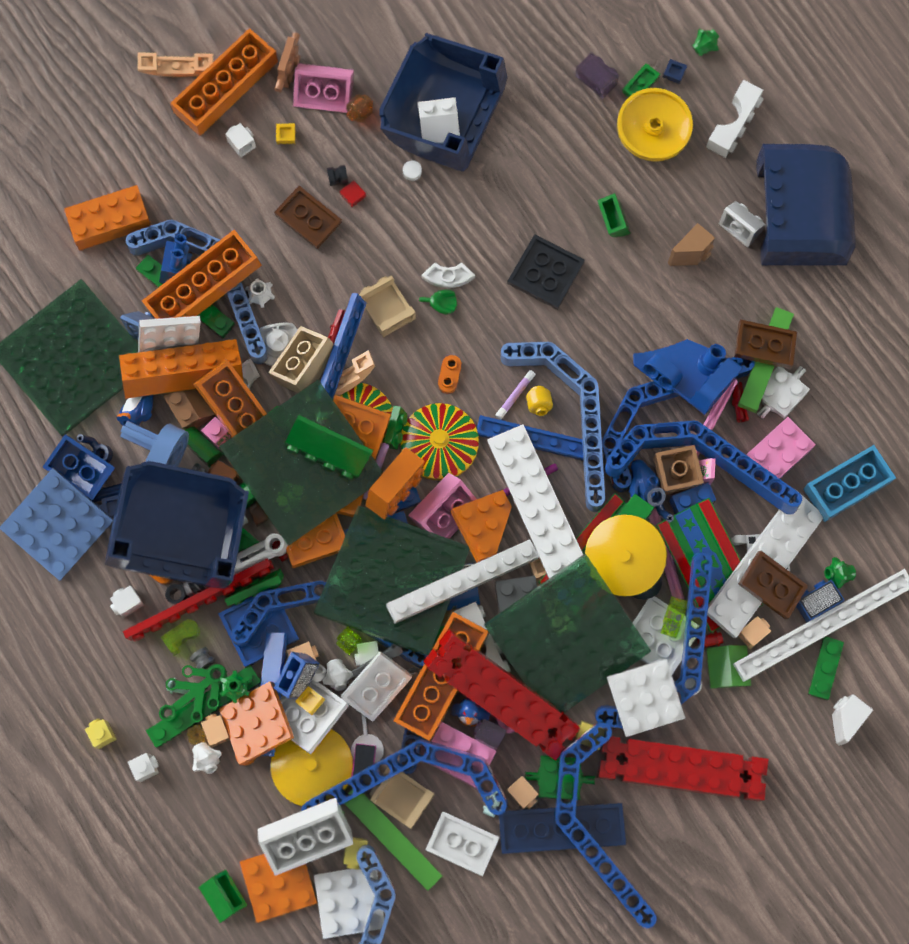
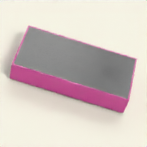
M356 744L352 776L375 764L377 746ZM367 774L362 775V782L367 785L371 784V777Z

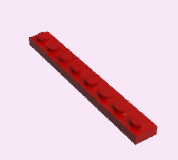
M267 558L235 574L232 583L227 588L209 587L124 630L123 634L128 640L138 641L145 637L144 634L162 629L163 624L167 622L174 623L181 619V615L194 613L199 610V606L212 604L217 601V597L230 595L235 592V588L239 586L245 587L251 584L253 579L269 575L271 573L270 570L274 569L273 563Z

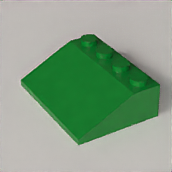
M300 415L295 420L284 445L288 446L287 450L296 454L301 452L306 455V459L315 463L318 460L324 463L323 467L331 471L337 469L342 472V476L351 480L353 477L356 479L359 477L373 452L372 449Z

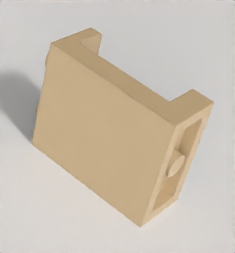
M392 275L381 278L377 284L372 287L367 286L359 293L367 303L365 310L382 337L389 335L416 319V312L406 302L396 286Z
M389 767L383 773L384 775L390 773ZM400 772L382 782L380 786H374L369 795L372 796L371 802L412 829L435 794L403 772Z

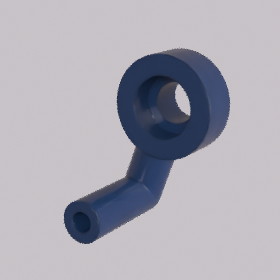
M82 434L77 436V441L89 444L93 448L92 452L108 463L112 460L113 451L111 447L99 444L95 438Z
M656 485L649 486L644 492L645 501L656 508L660 517L668 522H672L674 516L667 512L662 504L666 497L665 491Z

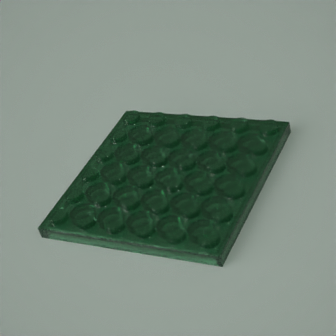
M82 279L0 342V364L62 437L123 389L119 355L138 353L136 341Z
M319 380L219 446L278 533L283 537L287 546L367 492L383 474V471L372 455L357 479L353 477L351 480L342 476V472L337 469L331 471L323 467L324 463L318 460L315 463L306 459V455L301 452L296 454L287 450L288 446L284 445L298 415L365 446Z
M358 506L314 610V614L428 656L433 648L451 599L396 624L386 604L462 570L470 549L467 545L387 516L384 520L372 510Z
M586 554L580 556L484 624L523 682L563 713L608 683V676L623 672L651 652Z

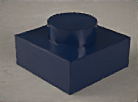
M670 59L662 78L680 84L688 65Z

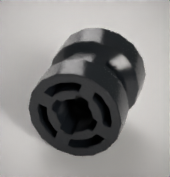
M341 165L338 168H327L330 186H335L337 183H348L345 165Z

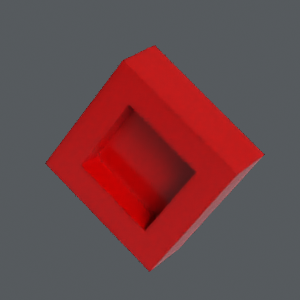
M354 180L340 191V195L352 208L366 197L364 190Z

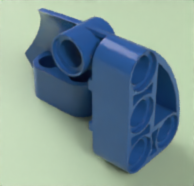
M688 339L665 348L633 354V363L636 368L663 389L676 392L704 415L713 407L743 369L742 366L730 357H725L726 350L723 346L713 344L708 348Z

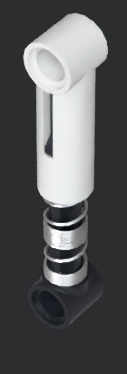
M273 533L267 536L265 540L238 553L234 575L267 558L270 560L276 556L284 555L288 545L287 541L279 534ZM280 541V547L273 550V542ZM188 582L172 584L166 589L165 597L168 602L176 605L196 595V592L203 591L204 588L207 589L209 587ZM180 590L181 597L175 600L174 594Z

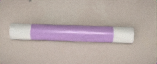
M528 371L495 414L498 419L501 420L534 378L536 374L533 371Z

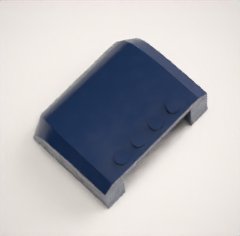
M426 33L423 39L418 43L414 42L410 46L380 107L381 131L396 146L409 153L464 172L472 160L505 89L508 76L504 57ZM455 98L460 136L448 132L443 144L423 139L418 102Z
M763 144L756 160L757 177H764L767 234L760 247L761 266H847L856 247L852 175L848 161L836 148L830 146Z
M153 461L127 466L118 496L105 565L208 587L227 588L232 583L249 492L238 486L233 479Z

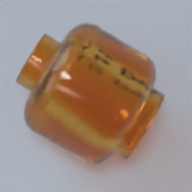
M357 94L346 104V115L351 121L362 123L373 113L374 104L367 95Z

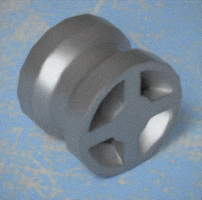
M206 647L199 649L189 658L197 665L196 668L207 669L215 662L214 657L208 654L209 650Z

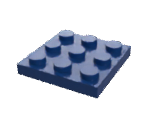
M268 588V589H266V590H263V592H264V591H269V590H274V589ZM250 597L241 604L234 605L218 613L232 643L231 632L255 597ZM262 598L259 600L258 605L266 607L270 602L268 599ZM284 609L269 612L247 645L237 646L233 643L245 668L264 659L266 632L288 634L286 647L300 640ZM249 615L247 617V622L250 624H254L258 620L256 615ZM242 624L244 631L241 634H236L237 640L240 638L245 639L244 632L248 628L244 624Z

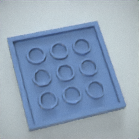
M52 468L0 526V529L61 581L113 523V519L56 469Z

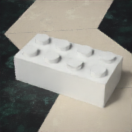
M336 798L258 829L259 844L275 876L353 845L352 830Z

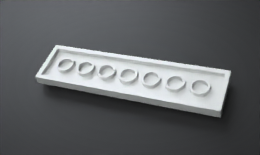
M524 425L487 439L549 580H554L586 566L587 562Z
M802 496V503L794 514L789 515L781 510L777 511L708 605L707 615L731 637L737 638L762 603L738 585L757 552L763 551L787 569L822 521L823 517L819 510L804 496Z

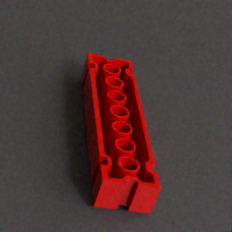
M448 628L439 640L441 645L439 650L436 651L433 648L423 661L426 667L440 678L443 675L447 683L533 745L539 746L544 753L556 761L566 748L563 745L566 739L571 741L581 727L572 718L560 712L553 704L469 643L466 644L460 636Z
M613 736L601 746L600 754L605 755V760L599 762L597 779L614 781L616 776L622 777V782L730 798H738L740 794H744V800L758 802L765 800L766 784L761 783V777L767 776V758L752 756L748 758V761H744V755L634 739H628L625 744L620 743V737ZM620 755H623V759H626V762L622 763V765L616 760V757L618 758ZM744 773L745 776L748 777V780H746L745 783L743 782V779L740 778V775Z

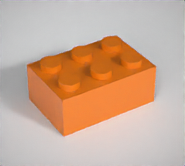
M405 447L371 486L365 506L384 520L388 515L392 516L398 508L397 504L400 501L404 502L410 494L409 490L412 487L416 488L421 482L425 461Z

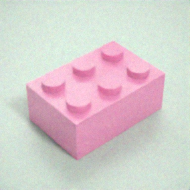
M787 417L746 455L781 479L816 444Z
M441 722L432 742L481 756L487 761L489 766L497 752ZM442 750L436 752V758L442 762L456 766L463 764V759L458 755ZM476 761L472 763V768L476 772H481L483 765ZM432 765L477 789L471 776Z

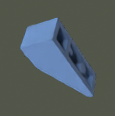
M137 311L123 314L120 319L130 336L139 341V320L155 319V317L151 313L145 312L144 314Z

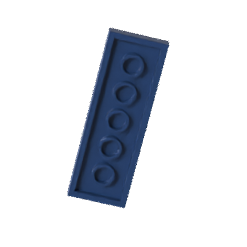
M622 803L576 806L575 817L600 847L626 845ZM555 808L505 811L499 815L502 854L577 849L556 823ZM568 813L561 814L559 817L560 823L567 824L570 821V815ZM580 829L573 832V839L580 840L584 836V832Z

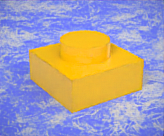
M295 123L276 124L277 144H296Z
M308 686L295 702L310 715H313L325 699Z

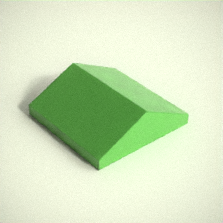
M747 645L706 648L710 689L751 686V679L743 682L733 666L735 662L748 656Z

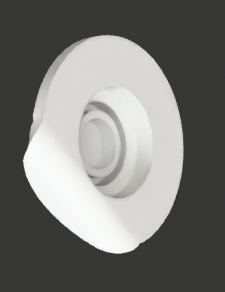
M275 323L259 329L268 354V358L264 362L265 364L273 367L298 330L294 324ZM256 346L255 351L257 355H259L261 353L259 352L258 346Z

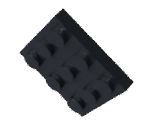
M534 234L510 275L507 284L558 310L585 263V259Z

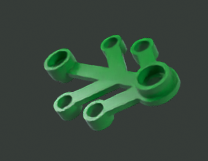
M214 664L209 669L193 668L190 665L183 667L182 674L187 678H191L193 675L206 677L200 683L177 681L174 678H169L165 684L168 690L182 689L190 691L172 705L162 706L159 710L160 718L167 722L172 721L176 717V712L195 698L191 720L196 723L201 722L204 718L202 713L204 690L210 685L211 696L207 701V706L212 710L217 709L220 706V701L218 700L219 687L223 683L220 680L221 678H227V670L220 664ZM186 668L192 669V673L190 675L185 674ZM215 671H220L221 676L219 678H214L213 674ZM172 680L176 683L174 688L168 686ZM213 699L217 701L215 707L210 706V701ZM168 709L172 711L170 717L165 716V711ZM197 712L201 715L199 720L193 718Z

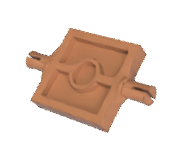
M296 32L292 33V37L288 36L277 69V83L274 88L277 92H282L283 87L288 88L290 82L294 81V69L300 63L301 56L298 54L299 46L297 45L300 34Z

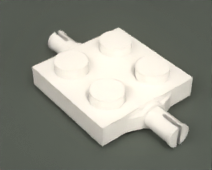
M800 366L792 374L782 367H777L770 376L761 400L764 407L757 415L764 419L771 411L785 419L810 390L799 379L806 370Z

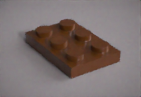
M298 186L274 212L276 217L316 249L342 223L341 218L301 186Z
M740 319L734 357L791 369L794 364L797 331Z
M763 551L757 552L738 585L784 619L790 618L808 587L807 584Z

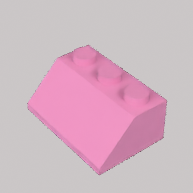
M299 63L295 69L293 106L349 113L354 70Z
M448 473L408 516L438 546L442 547L459 529L450 512L452 508L474 501L476 498L462 480Z

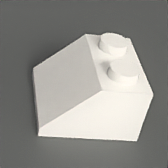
M455 98L418 102L423 139L443 144L448 132L460 136Z
M737 201L724 209L719 222L721 227L746 247H749L766 225L759 216H754L745 205L739 204Z
M854 694L849 697L844 696L842 699L840 698L833 707L836 709L832 714L836 744L840 746L849 742L873 711Z

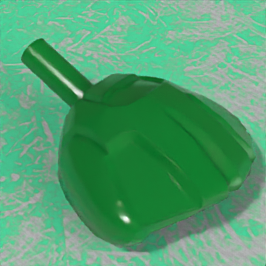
M438 290L431 298L419 297V302H429L434 310L444 315L453 313L457 308L456 294L452 290Z

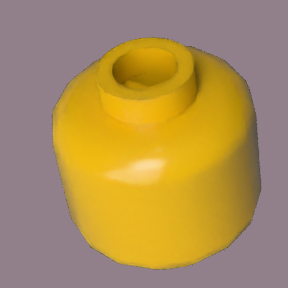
M535 386L527 393V405L532 414L544 416L553 408L551 392L544 386Z

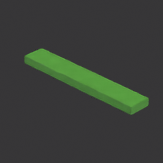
M776 307L769 326L788 330L794 314ZM755 362L740 398L739 407L754 413L757 412L774 365Z
M364 793L344 803L427 891L442 877L435 867Z

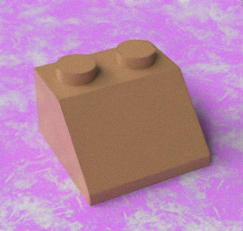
M697 223L672 249L668 264L670 266L698 265L701 261L705 262L710 257L711 250L714 248L713 242L715 237Z
M197 389L169 392L163 396L183 430L193 426L198 428L214 417H217Z
M695 445L655 453L653 460L659 485L666 495L682 492L704 484Z

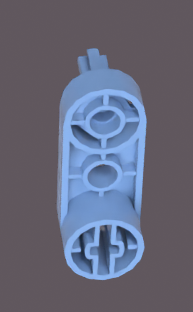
M127 421L125 426L123 425L120 435L121 438L150 450L146 461L176 467L181 462L189 440V433L170 423L166 424L159 434H156Z

